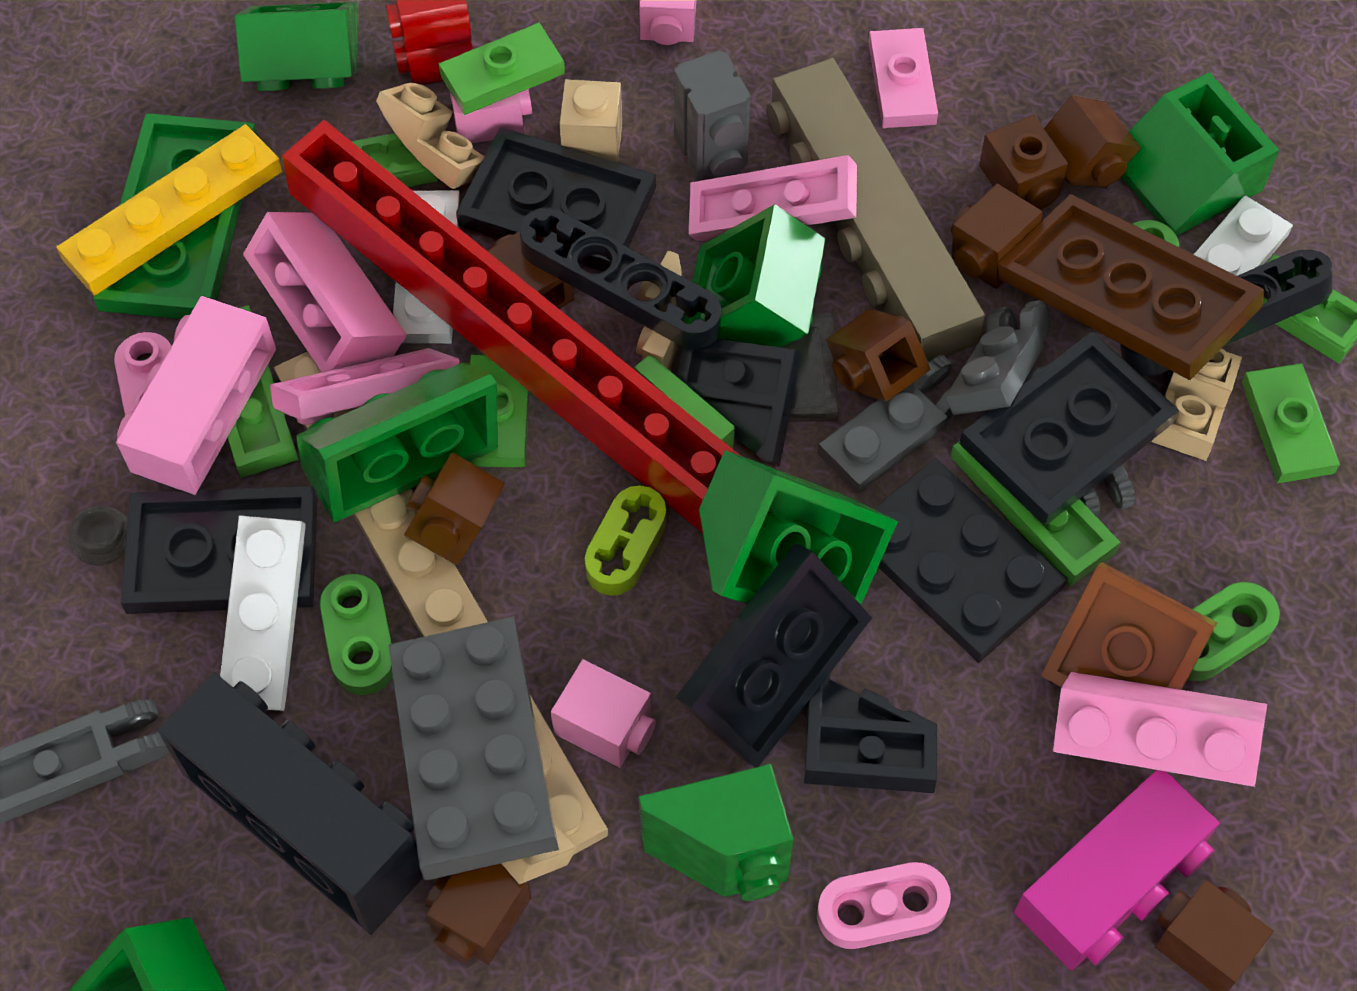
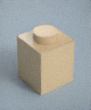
M565 79L560 117L561 146L618 163L622 130L621 82Z

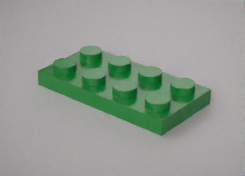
M146 113L120 205L246 124L258 136L255 123ZM243 198L95 295L93 300L98 311L182 319L185 315L192 313L201 296L217 301Z

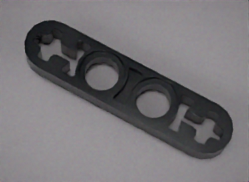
M539 208L531 211L523 218L520 224L521 251L525 259L531 264L680 346L689 349H700L710 345L717 339L721 331V305L717 297L710 291L562 211L553 208ZM551 232L556 233L557 241L552 238L546 237L549 236ZM536 235L545 237L546 239L542 243H539L536 241ZM564 250L568 251L567 258H564ZM590 255H601L611 262L610 267L599 274L585 272L580 268L579 264L585 257ZM648 281L656 284L661 292L652 300L640 301L629 295L628 290L635 283ZM672 297H676V306L671 304ZM698 312L705 314V322L696 319L691 325L684 323V315L694 317Z
M1298 250L1238 275V277L1263 288L1264 297L1268 301L1225 345L1327 300L1332 293L1333 263L1330 258L1316 250ZM1120 344L1121 358L1141 376H1154L1169 370Z

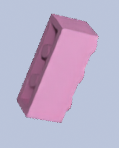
M266 213L243 255L320 371H331L394 356L407 334L336 232L313 213Z
M201 296L192 313L185 315L180 320L175 331L174 343L164 361L157 363L152 368L147 379L146 391L134 412L130 411L124 416L118 429L116 444L131 473L196 495L276 351L266 317Z
M1071 672L1061 687L1053 752L1255 787L1267 704Z

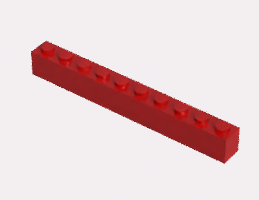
M321 121L282 155L288 190L291 196L640 483L660 493L668 506L703 534L699 508L724 451L739 455L736 451L327 121Z

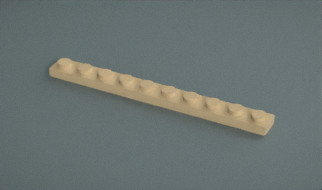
M308 351L273 367L279 382L322 373ZM349 408L334 412V418L339 417L345 413H348L353 409ZM303 424L306 431L311 426L308 424ZM411 488L353 514L422 637L488 622L455 564L404 536L405 531L416 514L406 508L413 494ZM531 697L554 825L577 847L574 852L576 854L607 837L608 829Z

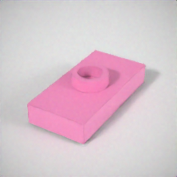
M924 29L870 31L869 49L882 128L936 125L938 109Z

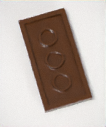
M1072 194L1063 200L997 263L1000 280L1037 300L1043 301V303L1188 380H1191L1260 310L1264 303L1263 288Z

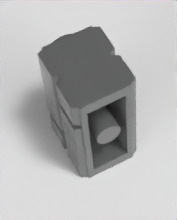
M720 50L677 64V67L674 69V138L683 155L687 156V163L696 180L701 181L737 175L748 163L747 147L749 142L751 95L741 77H736L737 70L727 52H720Z

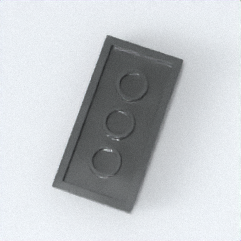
M514 616L389 644L419 866L425 881L559 850L519 633Z

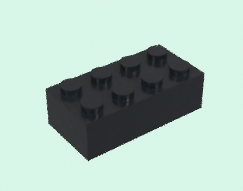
M214 672L157 729L183 776L366 932L372 935L424 878L419 866L417 844L410 834L414 829L413 824L398 808L388 801H384L377 807L360 793L365 788L364 784L343 763L335 760L328 766L314 755L312 751L316 748V745L293 722L286 720L282 726H279L264 713L268 709L267 704L251 687L242 681H239L232 687Z

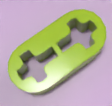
M631 486L621 491L613 500L587 548L584 558L586 577L591 587L601 594L614 596L631 590L638 582L664 533L667 523L665 501L660 493L651 487ZM641 506L648 507L651 520L642 519L639 521L633 534L627 532L629 529V513L627 511L636 513ZM619 546L625 548L623 551V568L626 571L615 569L610 576L604 575L602 572V562L599 560L610 562Z

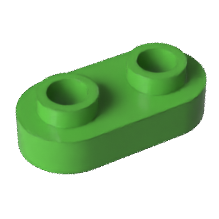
M359 574L340 576L327 585L320 599V610L331 668L336 681L346 691L357 695L372 694L384 688L393 677L389 644H392L384 601L379 587L370 578ZM350 596L361 598L360 603L353 608L341 606L343 600ZM367 651L373 654L371 659L364 664H354L351 662L353 656L359 652Z
M1234 583L1192 609L1217 622V625L1203 649L1205 657L1198 659L1187 680L1204 681L1214 677L1263 645L1270 638L1278 624L1280 612L1275 598L1269 591L1254 583ZM1232 614H1246L1252 620L1253 626L1242 627L1234 621Z

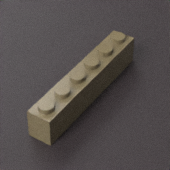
M834 58L773 78L772 102L767 104V116L774 133L777 136L784 134L790 143L789 151L792 164L849 155L857 164L856 218L834 221L838 228L837 238L844 258L848 262L856 261L863 273L862 284L871 305L874 307L881 305L885 313L910 320L928 362L937 355L948 356L977 345L985 314Z

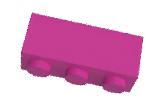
M1156 770L1022 894L1014 914L1071 971L1086 957L1096 966L1123 940L1124 937L1116 929L1129 916L1134 914L1141 922L1144 921L1169 896L1170 893L1162 885L1170 877L1179 871L1185 878H1189L1214 853L1215 850L1207 842L1220 822L1166 771Z

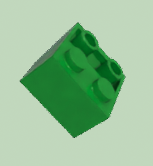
M1208 72L1164 94L1129 130L1141 149L1127 164V169L1121 178L1154 217L1171 228L1176 236L1237 205L1245 195L1250 198L1262 192L1279 149L1214 76Z

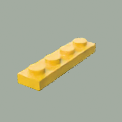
M245 124L62 242L56 248L63 262L95 296L282 173L280 160Z

